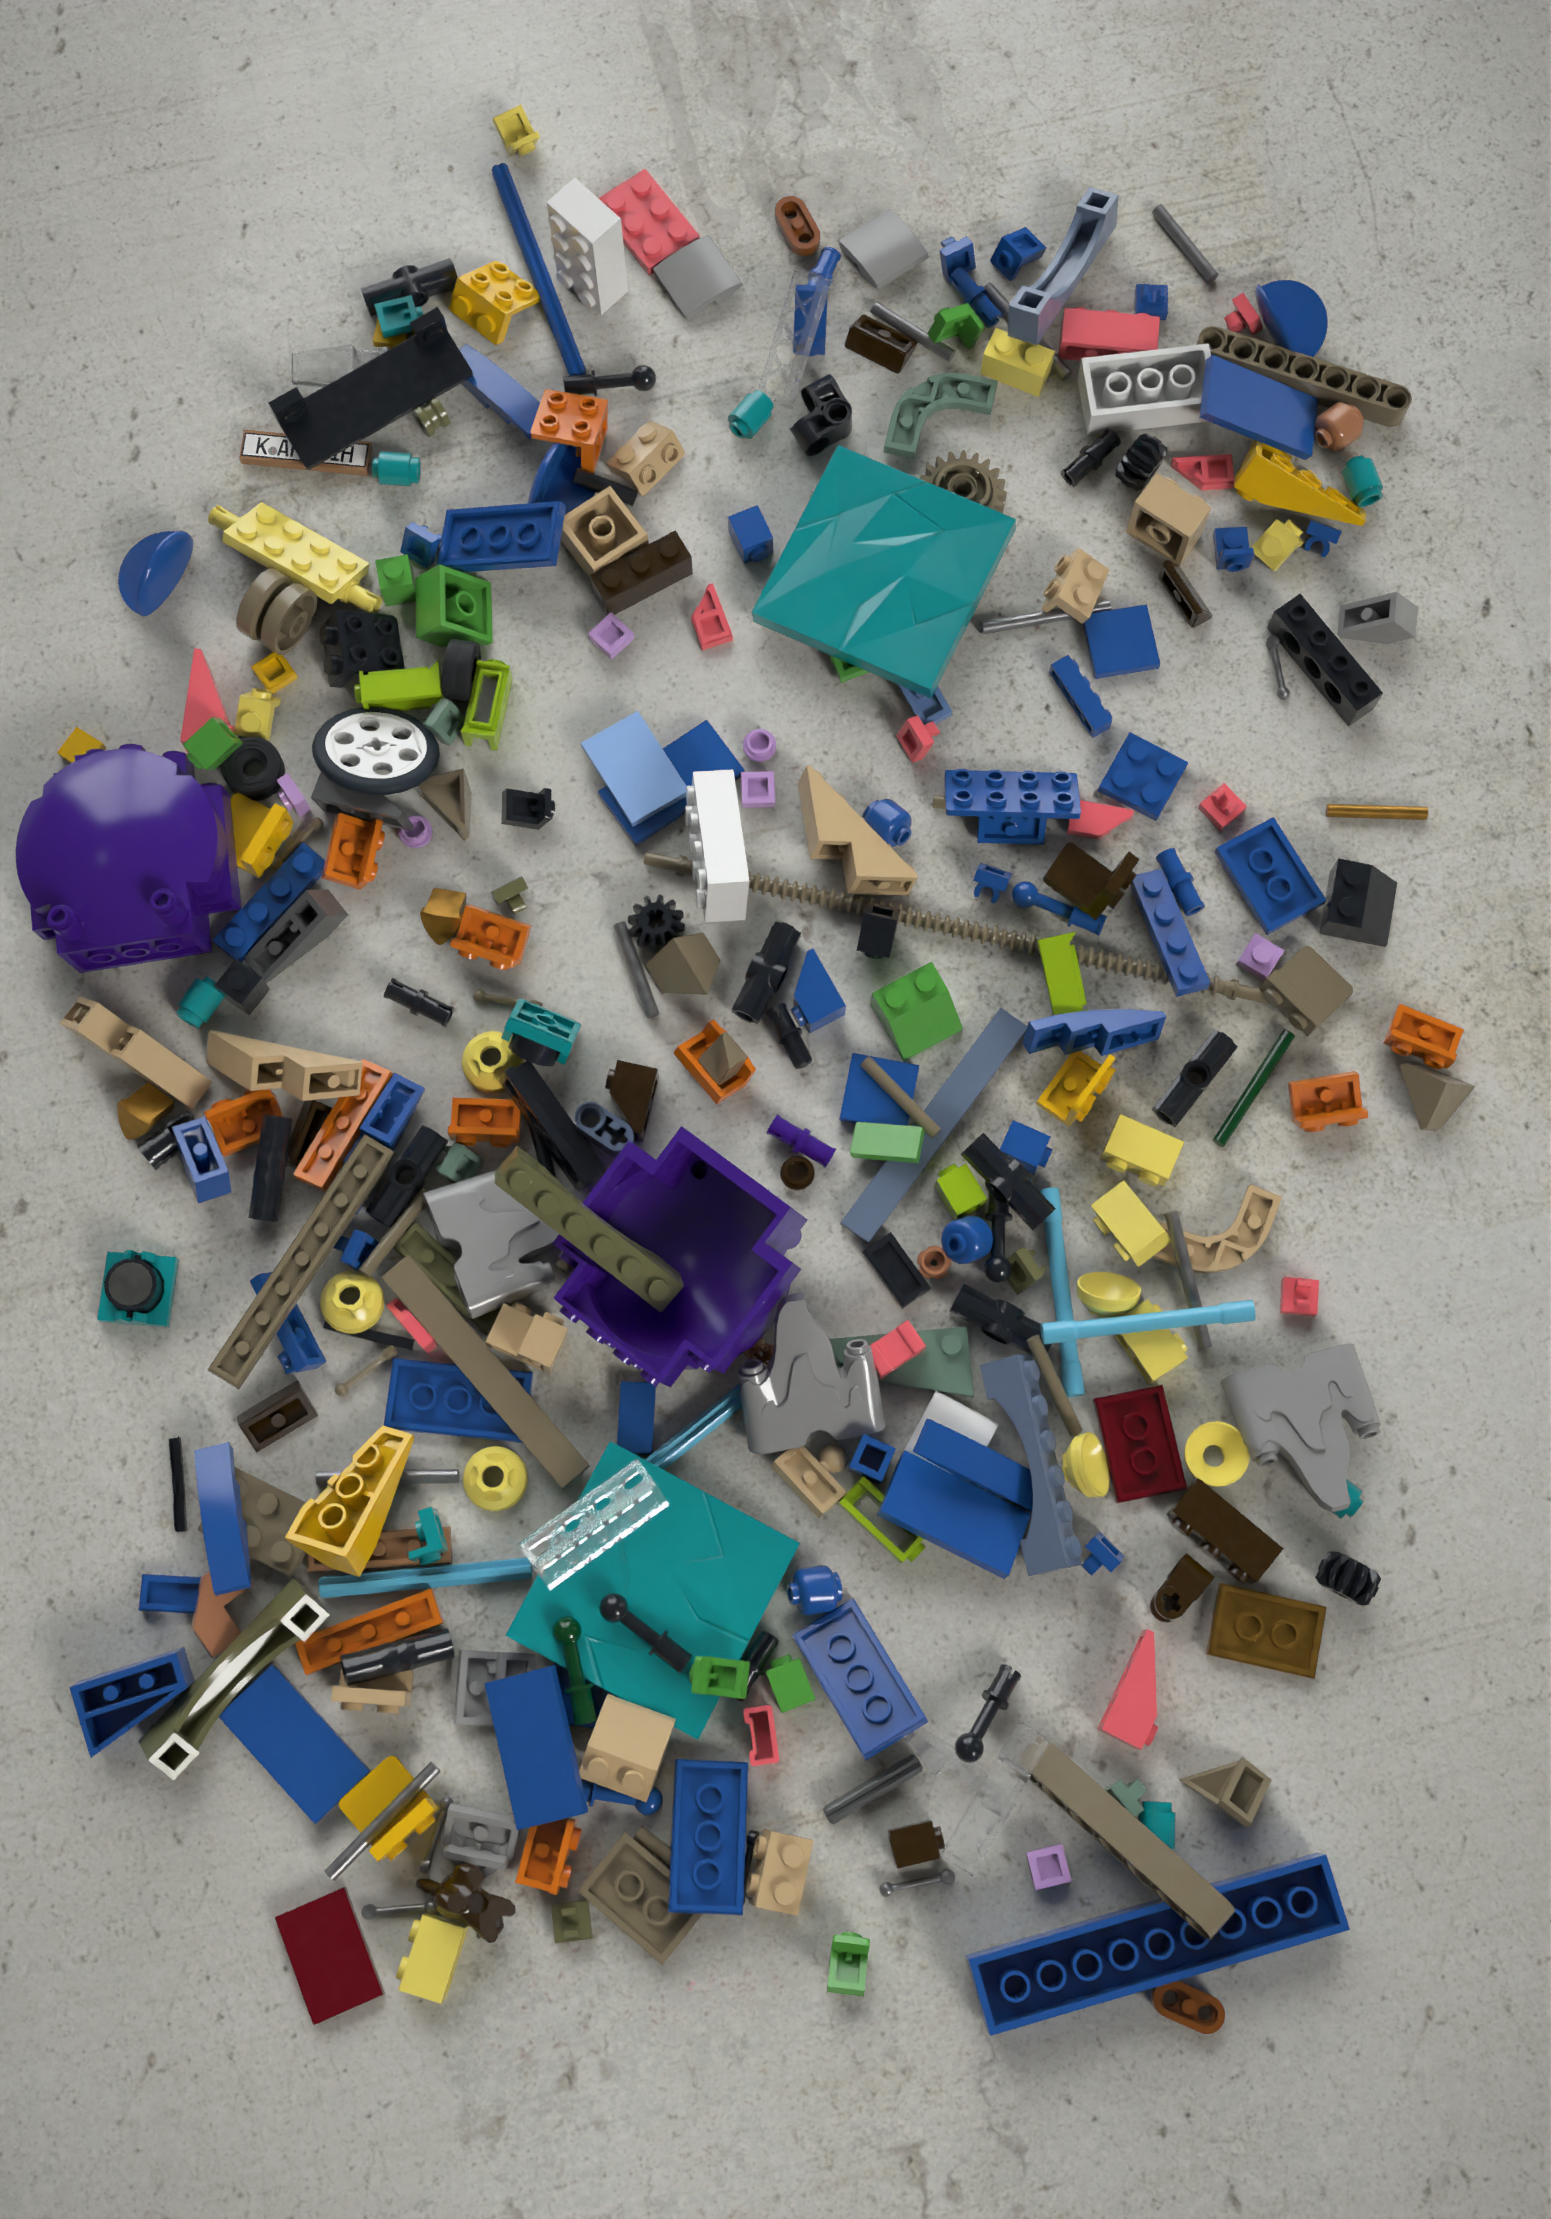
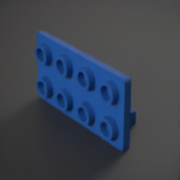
M967 769L945 770L946 815L978 816L977 843L1044 845L1047 818L1079 819L1081 816L1076 773L1064 771L1055 773L1034 772L1029 770L1022 772Z

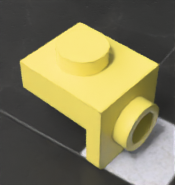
M522 105L493 118L492 121L509 156L518 152L519 157L536 149L534 144L538 142L540 135L538 131L534 132Z
M1276 519L1251 548L1254 549V554L1272 571H1276L1297 547L1301 548L1305 544V541L1300 538L1303 531L1291 520L1284 523Z
M252 688V692L240 695L234 734L243 737H260L269 741L274 709L280 706L281 699L272 697L271 691L260 688Z

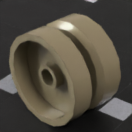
M270 568L262 572L246 591L239 605L236 627L240 633L252 640H261L264 647L277 655H285L296 647L308 631L317 608V596L311 589L300 583H293L287 575L277 569Z

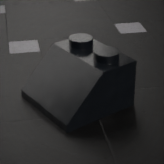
M1338 858L1329 874L1325 897L1327 901L1324 904L1319 934L1386 947L1397 882L1373 865Z

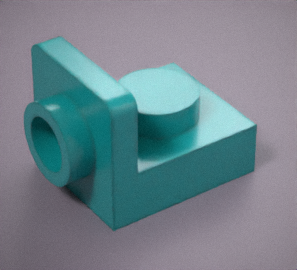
M412 295L375 304L384 338L412 332L409 322L424 315L421 306L415 308Z
M433 1507L419 1510L420 1520L415 1521L418 1537L421 1542L426 1541L427 1546L407 1552L409 1560L414 1562L419 1560L420 1565L436 1562L441 1559L440 1553L449 1551L438 1511Z

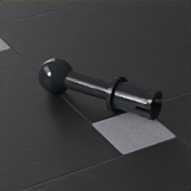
M647 365L637 366L632 373L595 377V370H591L592 374L563 376L565 392L578 395L594 394V397L597 396V390L634 386L639 391H648L656 383L655 371Z
M989 1193L988 1213L985 1214V1220L992 1222L993 1244L991 1257L984 1264V1273L990 1281L1001 1283L1009 1278L1012 1271V1266L1005 1257V1222L1011 1221L1013 1215L1009 1213L1008 1204L1000 1203Z
M611 1593L601 1600L599 1611L604 1620L610 1623H622L652 1647L648 1653L650 1656L654 1653L678 1673L683 1670L693 1655L673 1641L667 1635L669 1633L667 1630L662 1636L628 1610V1603L620 1594Z
M1005 1664L1000 1665L991 1686L982 1693V1698L986 1702L970 1732L960 1735L956 1740L955 1753L961 1761L973 1763L981 1758L984 1752L982 1739L999 1709H1008L1009 1703L1007 1701L1017 1682L1021 1679V1674L1016 1670L1013 1674L1009 1675L1012 1667Z

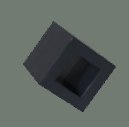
M868 902L863 916L856 951L863 952L865 956L874 959L890 958L901 909Z
M234 959L214 985L227 1001L249 1016L270 990L261 976L236 959Z

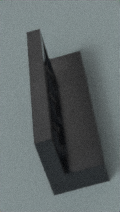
M525 1061L516 1068L511 1066L506 1069L499 1080L575 1190L581 1191L601 1178L607 1171L533 1064Z

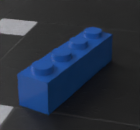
M1069 655L1052 663L1049 674L1090 736L1094 738L1110 729L1112 715L1108 709H1104L1099 695L1090 688L1088 678L1080 673L1078 663L1074 659L1072 660Z

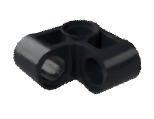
M831 374L805 386L800 391L804 404L810 413L800 418L790 428V431L807 456L817 455L825 448L850 435L852 431V407ZM836 417L843 418V420L835 421L832 419Z

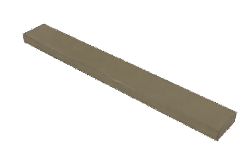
M364 1134L207 1369L210 1373L238 1390L241 1388L394 1157V1151Z
M409 1254L381 1276L563 1490L590 1467L587 1461Z

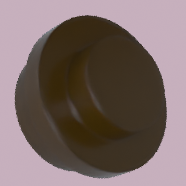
M802 1156L788 1158L782 1164L780 1170L783 1184L795 1191L804 1190L809 1187L815 1176L812 1163Z

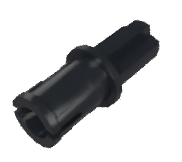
M779 1003L775 1005L781 1016L780 1018L776 1011L770 1007L766 1011V1015L769 1017L778 1035V1044L783 1045L794 1068L801 1069L808 1066L812 1062V1056L801 1037L802 1030L800 1027H796L786 1004Z
M762 1631L747 1656L740 1658L743 1661H750L747 1695L759 1675H764L765 1672L762 1669L779 1643L778 1638L768 1631ZM736 1698L737 1700H739V1701H741V1702H744V1700H745V1699H738V1698Z

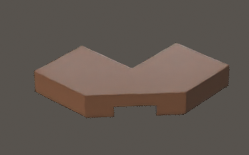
M209 1570L200 1578L199 1594L191 1629L209 1656L214 1658L224 1651L241 1633L224 1606L248 1588L216 1596L213 1592Z

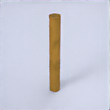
M1327 804L1325 811L1326 817L1407 820H1427L1428 807Z

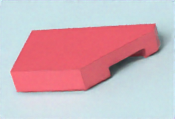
M1232 454L1172 457L1171 467L1200 490L1233 489L1235 479Z
M713 583L709 584L699 606L696 607L691 617V622L702 651L733 641V635Z
M1080 800L1081 816L1079 819H1069L1067 834L1101 839L1117 826L1132 819L1134 810Z
M394 1298L386 1305L428 1354L437 1347V1342L398 1298Z

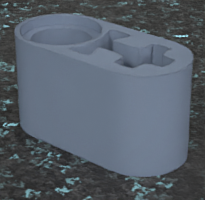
M585 1102L577 1108L574 1118L580 1133L585 1139L610 1156L616 1158L629 1140L636 1145L634 1133L630 1125L598 1103ZM589 1114H595L601 1118L599 1124L592 1128L585 1127L582 1121ZM608 1126L610 1133L617 1138L624 1134L626 1143L618 1142L615 1146L612 1136L606 1132Z

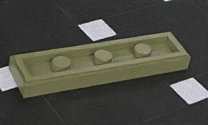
M415 1221L401 1236L393 1249L403 1258L409 1254L440 1292L471 1320L454 1279V1264L458 1260ZM501 1308L474 1318L471 1321L488 1336Z

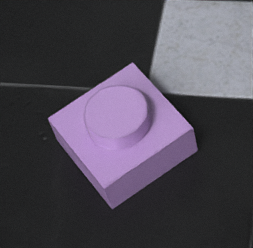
M612 612L588 633V639L610 660L616 657L635 639L634 633Z
M774 771L741 772L742 808L775 807Z
M287 773L277 779L282 789L277 795L288 811L294 808L300 818L309 813L311 809L290 775Z
M1255 933L1236 964L1265 981L1284 950Z
M1062 1844L1025 1852L1035 1890L1072 1882Z

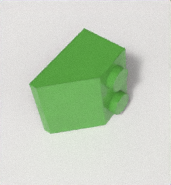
M440 564L415 578L417 639L441 647H447L452 639L472 641L479 645L493 643L491 582Z
M932 962L872 993L871 1006L903 1062L963 1030L949 990Z

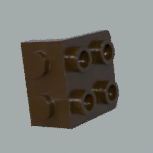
M1068 842L1044 875L1043 881L1052 890L1077 906L1082 912L1097 920L1107 906L1114 909L1124 896L1125 892L1121 888L1126 890L1137 874L1132 870L1140 859L1131 852H1128L1116 868L1111 871L1077 845Z

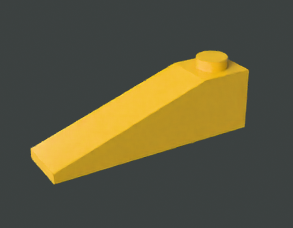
M1253 440L1234 480L1236 492L1242 498L1248 501L1255 499L1261 504L1358 526L1364 525L1366 522V511L1363 508L1358 507L1356 503L1337 489L1330 486L1327 489L1321 487L1322 483L1316 477L1317 475L1309 469L1305 471L1295 468L1290 462L1293 457L1286 452Z
M382 1425L352 1456L353 1461L339 1476L334 1474L327 1481L329 1486L315 1500L310 1498L302 1506L285 1536L286 1540L326 1566L360 1577L377 1546L415 1438L413 1434Z

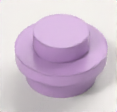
M753 730L744 738V753L753 761H766L776 751V740L766 730Z
M419 815L407 817L414 826L412 831L399 829V837L403 844L410 848H421L427 845L433 834L430 822Z

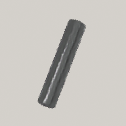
M911 1754L827 1804L823 1811L829 1822L836 1824L921 1773L923 1767L917 1756Z

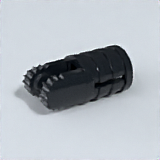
M190 1111L182 1112L164 1125L161 1130L156 1131L150 1138L148 1137L142 1144L140 1143L137 1146L155 1170H158L161 1165L166 1164L169 1159L174 1158L179 1153L172 1127L194 1120V1116Z

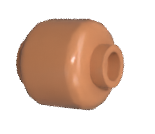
M1335 403L1315 420L1316 432L1314 436L1317 443L1321 447L1329 448L1332 451H1342L1361 436L1364 423L1363 416L1353 404Z

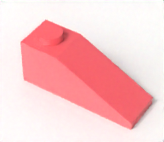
M194 648L180 739L182 745L212 717L221 718L233 733L235 731L234 726L229 721L209 664L202 650Z
M1149 1629L1142 1630L1097 1730L1138 1750H1142L1144 1744L1150 1746L1158 1730V1726L1154 1724L1157 1717L1154 1632Z

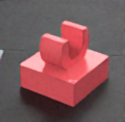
M1242 292L1232 299L1236 311L1224 318L1228 329L1239 333L1247 327L1252 336L1262 330L1263 326L1260 317L1245 294Z
M917 715L906 720L896 737L911 762L914 763L925 757L934 744L932 737L939 735L940 731L934 722L924 725Z
M1225 783L1203 800L1198 807L1220 832L1247 808Z
M1283 1277L1281 1280L1280 1313L1315 1317L1318 1312L1319 1280Z

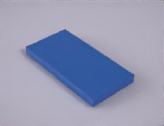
M1211 355L1206 359L1199 418L1303 460H1307L1312 456L1318 398L1215 355Z
M562 501L446 510L437 565L440 564L460 572L556 566L566 506Z
M705 720L663 748L686 786H692L693 772L733 770L735 781L741 777V772H745L744 768L708 720ZM605 786L598 791L599 797L635 846H638L685 814V806H687V799L684 797L632 827L608 788Z
M393 1358L384 1426L406 1432L523 1443L456 1364ZM508 1370L531 1396L533 1372Z
M906 1450L899 1457L877 1513L878 1516L1003 1579L1007 1578L1010 1574L1021 1543L1020 1540L1023 1538L1031 1515Z
M854 1598L792 1634L793 1639L865 1761L928 1723L925 1714Z
M274 1664L265 1670L219 1716L222 1722L314 1824H317L339 1803L341 1798L371 1772L365 1763Z
M548 1666L484 1683L516 1829L521 1830L588 1813L556 1666Z
M675 1759L668 1913L743 1915L748 1762Z

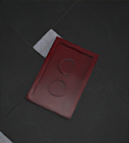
M1163 1385L1093 1399L1117 1504L1187 1489Z
M346 1887L275 1917L313 2025L385 1994Z

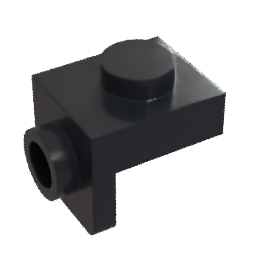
M506 788L502 792L501 824L536 830L541 829L554 816L555 802L551 800L552 790L550 788H543L539 793Z

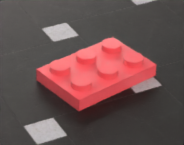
M643 169L598 198L621 218L623 244L648 275L654 273L653 268L684 246L700 239V235L646 169Z

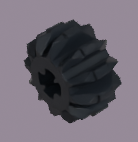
M1147 433L1139 435L1122 457L1121 462L1117 466L1115 476L1128 488L1130 487L1135 491L1143 489L1167 455V447L1155 436L1153 437Z
M661 894L657 896L656 902L653 903L649 896L644 897L645 906L635 903L633 906L635 914L628 916V923L632 925L629 929L630 937H638L637 946L640 948L649 943V950L652 953L656 951L657 945L661 944L663 948L668 941L680 937L677 933L685 931V924L681 922L684 918L683 911L675 910L676 902L673 899L664 904V898ZM658 919L662 920L663 925L661 927H658L657 924L655 928L651 927L650 922L652 920H655L656 923Z
M1335 1551L1328 1552L1326 1557L1321 1560L1318 1567L1319 1571L1315 1577L1317 1582L1329 1591L1362 1606L1369 1605L1372 1597H1375L1381 1581L1379 1574L1375 1570L1347 1555Z

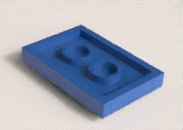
M1274 817L1216 847L1214 851L1266 935L1319 908L1327 901Z

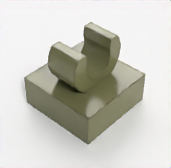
M522 876L490 892L496 904L506 900L513 914L527 908L519 894L528 889Z
M1026 1247L1015 1251L1007 1258L1012 1266L1011 1275L1007 1281L1017 1295L1026 1291L1040 1280L1047 1269L1045 1265L1040 1268L1032 1258L1037 1254L1036 1251H1028Z
M587 1899L551 1905L555 1943L593 1938L590 1906Z

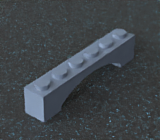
M1093 187L1088 188L1077 204L1076 213L1069 230L1048 268L1031 287L1022 285L1009 304V337L1038 345L1115 229L1119 195Z
M1017 1354L980 1365L987 1399L996 1400L1009 1415L1021 1437L1030 1466L1033 1488L1032 1517L1027 1538L1020 1540L1028 1576L1082 1565L1080 1560L1081 1544L1074 1534L1071 1522L1073 1510L1070 1503L1066 1500L1063 1488L1065 1477L1062 1468L1058 1465L1055 1454L1056 1438L1049 1428L1047 1420L1048 1404L1045 1397L1041 1394L1038 1382L1040 1370L1037 1363L1033 1360L1032 1355Z

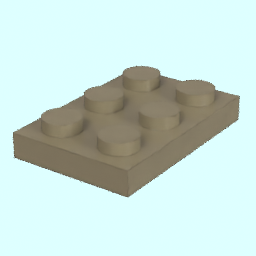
M235 1467V1479L240 1485L242 1518L247 1524L249 1556L294 1578L306 1552L288 1542L285 1536L306 1502ZM201 1522L197 1530L203 1533Z
M626 1831L578 1890L583 1897L661 1965L665 1963L703 1915L668 1913L670 1869Z

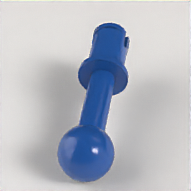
M1020 882L1012 890V900L1018 907L1029 908L1034 905L1069 919L1068 927L1072 924L1100 936L1107 919V915L1101 914L1097 920H1094L1077 906L1073 907L1040 894L1036 886L1031 882Z
M581 1778L586 1802L589 1807H593L594 1800L633 1805L641 1814L653 1815L660 1810L663 1803L660 1790L654 1786L647 1802Z

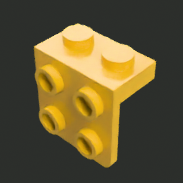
M493 261L457 278L448 310L494 345H498L504 342L512 315L539 303L541 298L531 283L512 272L506 264Z
M236 793L231 798L237 867L261 878L264 871L273 862L275 853L281 843L289 836L294 822L286 808L274 803L270 809L240 793Z
M1082 1051L1071 1053L1039 1097L1036 1105L1069 1128L1075 1119L1082 1122L1097 1098L1093 1095L1094 1092L1101 1095L1111 1081V1077L1116 1071L1112 1067L1116 1057L1109 1054L1101 1065Z
M388 1756L341 1798L339 1807L361 1833L414 1777L396 1756ZM423 1790L370 1844L372 1847L368 1851L377 1862L386 1858L390 1861L394 1860L408 1847L404 1842L415 1831L418 1835H421L436 1821L432 1815L440 1809L439 1806Z

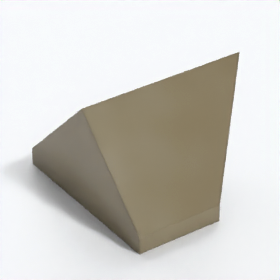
M464 768L428 777L427 780L417 786L420 796L465 841L470 833L472 792Z
M704 932L673 938L645 964V967L661 994L707 995L720 959Z
M1404 1063L1400 1065L1420 1130L1436 1131L1441 1129L1475 1087L1421 1064Z
M1241 1757L1236 1762L1179 1780L1236 1825L1248 1828L1252 1824L1272 1779Z

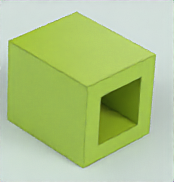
M967 1163L960 1167L952 1164L938 1173L940 1178L936 1179L934 1187L953 1220L965 1217L985 1206L987 1197Z

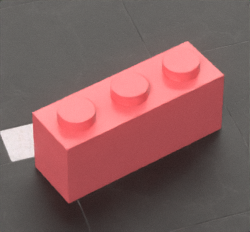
M1083 307L1064 308L1058 356L1061 359L1081 361V358L1157 350L1160 317L1150 316L1146 313H1119L1115 310L1095 311L1087 310Z

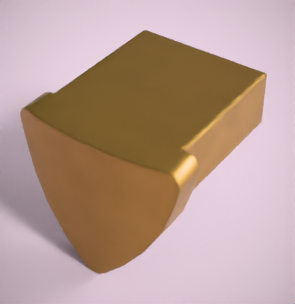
M433 888L426 907L421 909L420 916L426 932L436 944H444L457 931L466 905V893Z
M149 1082L126 1100L122 1099L117 1103V1115L125 1138L135 1139L146 1134L158 1121L173 1110L175 1101Z

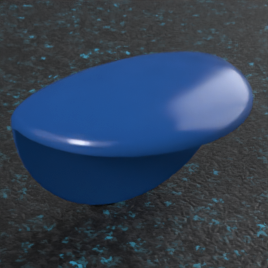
M1277 280L1262 287L1258 284L1255 289L1258 309L1276 345L1293 352L1314 357L1323 345L1328 328L1327 312L1319 295L1309 286L1293 280Z
M559 442L552 444L537 469L530 489L528 503L562 501L566 506V515L595 495L594 491L572 483L577 467L581 468V457L576 456V447L560 444Z
M182 530L155 533L140 540L126 554L120 566L118 584L123 600L135 613L143 617L150 615L172 593L192 555L193 539L190 534Z

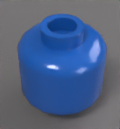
M876 800L865 809L862 815L864 821L892 848L896 845H903L910 838L912 818L905 809L893 800Z
M965 1216L956 1219L946 1225L942 1232V1249L946 1256L955 1263H972L982 1259L990 1252L993 1244L992 1231L988 1224L980 1217Z
M825 1565L798 1569L793 1575L792 1583L787 1584L789 1603L796 1605L803 1615L831 1612L837 1606V1601H841L843 1595L838 1573L832 1572Z

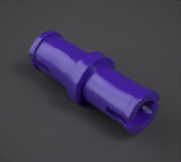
M778 1114L766 1134L772 1135L792 1147L793 1153L798 1155L800 1152L824 1168L827 1167L836 1151V1148H832L810 1135L811 1131L805 1128L802 1130Z

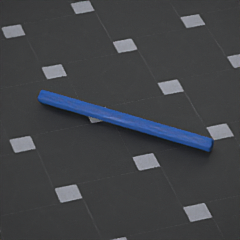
M505 163L494 165L492 167V176L535 288L541 298V304L569 376L586 374V368L509 168Z

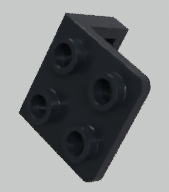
M335 610L320 628L319 639L321 644L324 645L325 652L324 672L328 674L330 687L342 688L354 674H359V671H363L364 675H368V672L405 669L398 622L393 615Z

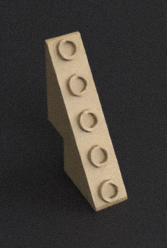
M807 765L799 780L798 787L810 859L842 860L847 894L908 896L918 878L914 868L906 863L892 849L891 845L887 844L864 821V818L846 802L842 795L838 794L824 780L818 771Z
M79 996L59 1023L192 1110L212 1083L210 1079L141 1029L128 1025L96 1001Z
M209 1030L206 1063L249 1091L282 1088L301 1101L360 1095L363 1065L361 1061Z

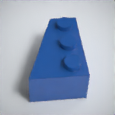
M185 1647L80 1680L69 1687L90 1758L195 1682Z

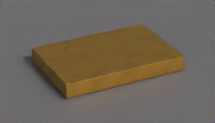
M1219 1583L1206 1655L1315 1679L1327 1607Z

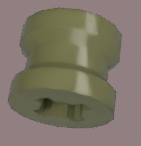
M436 397L430 399L422 407L418 406L412 411L417 424L427 437L434 435L435 429L440 426L447 427L451 424L444 407Z

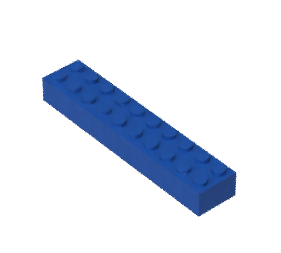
M1316 1852L1210 1883L1235 1909L1232 1916L1211 1940L1199 1934L1159 1898L965 1955L986 2031L992 2036L1350 1930L1327 1855Z

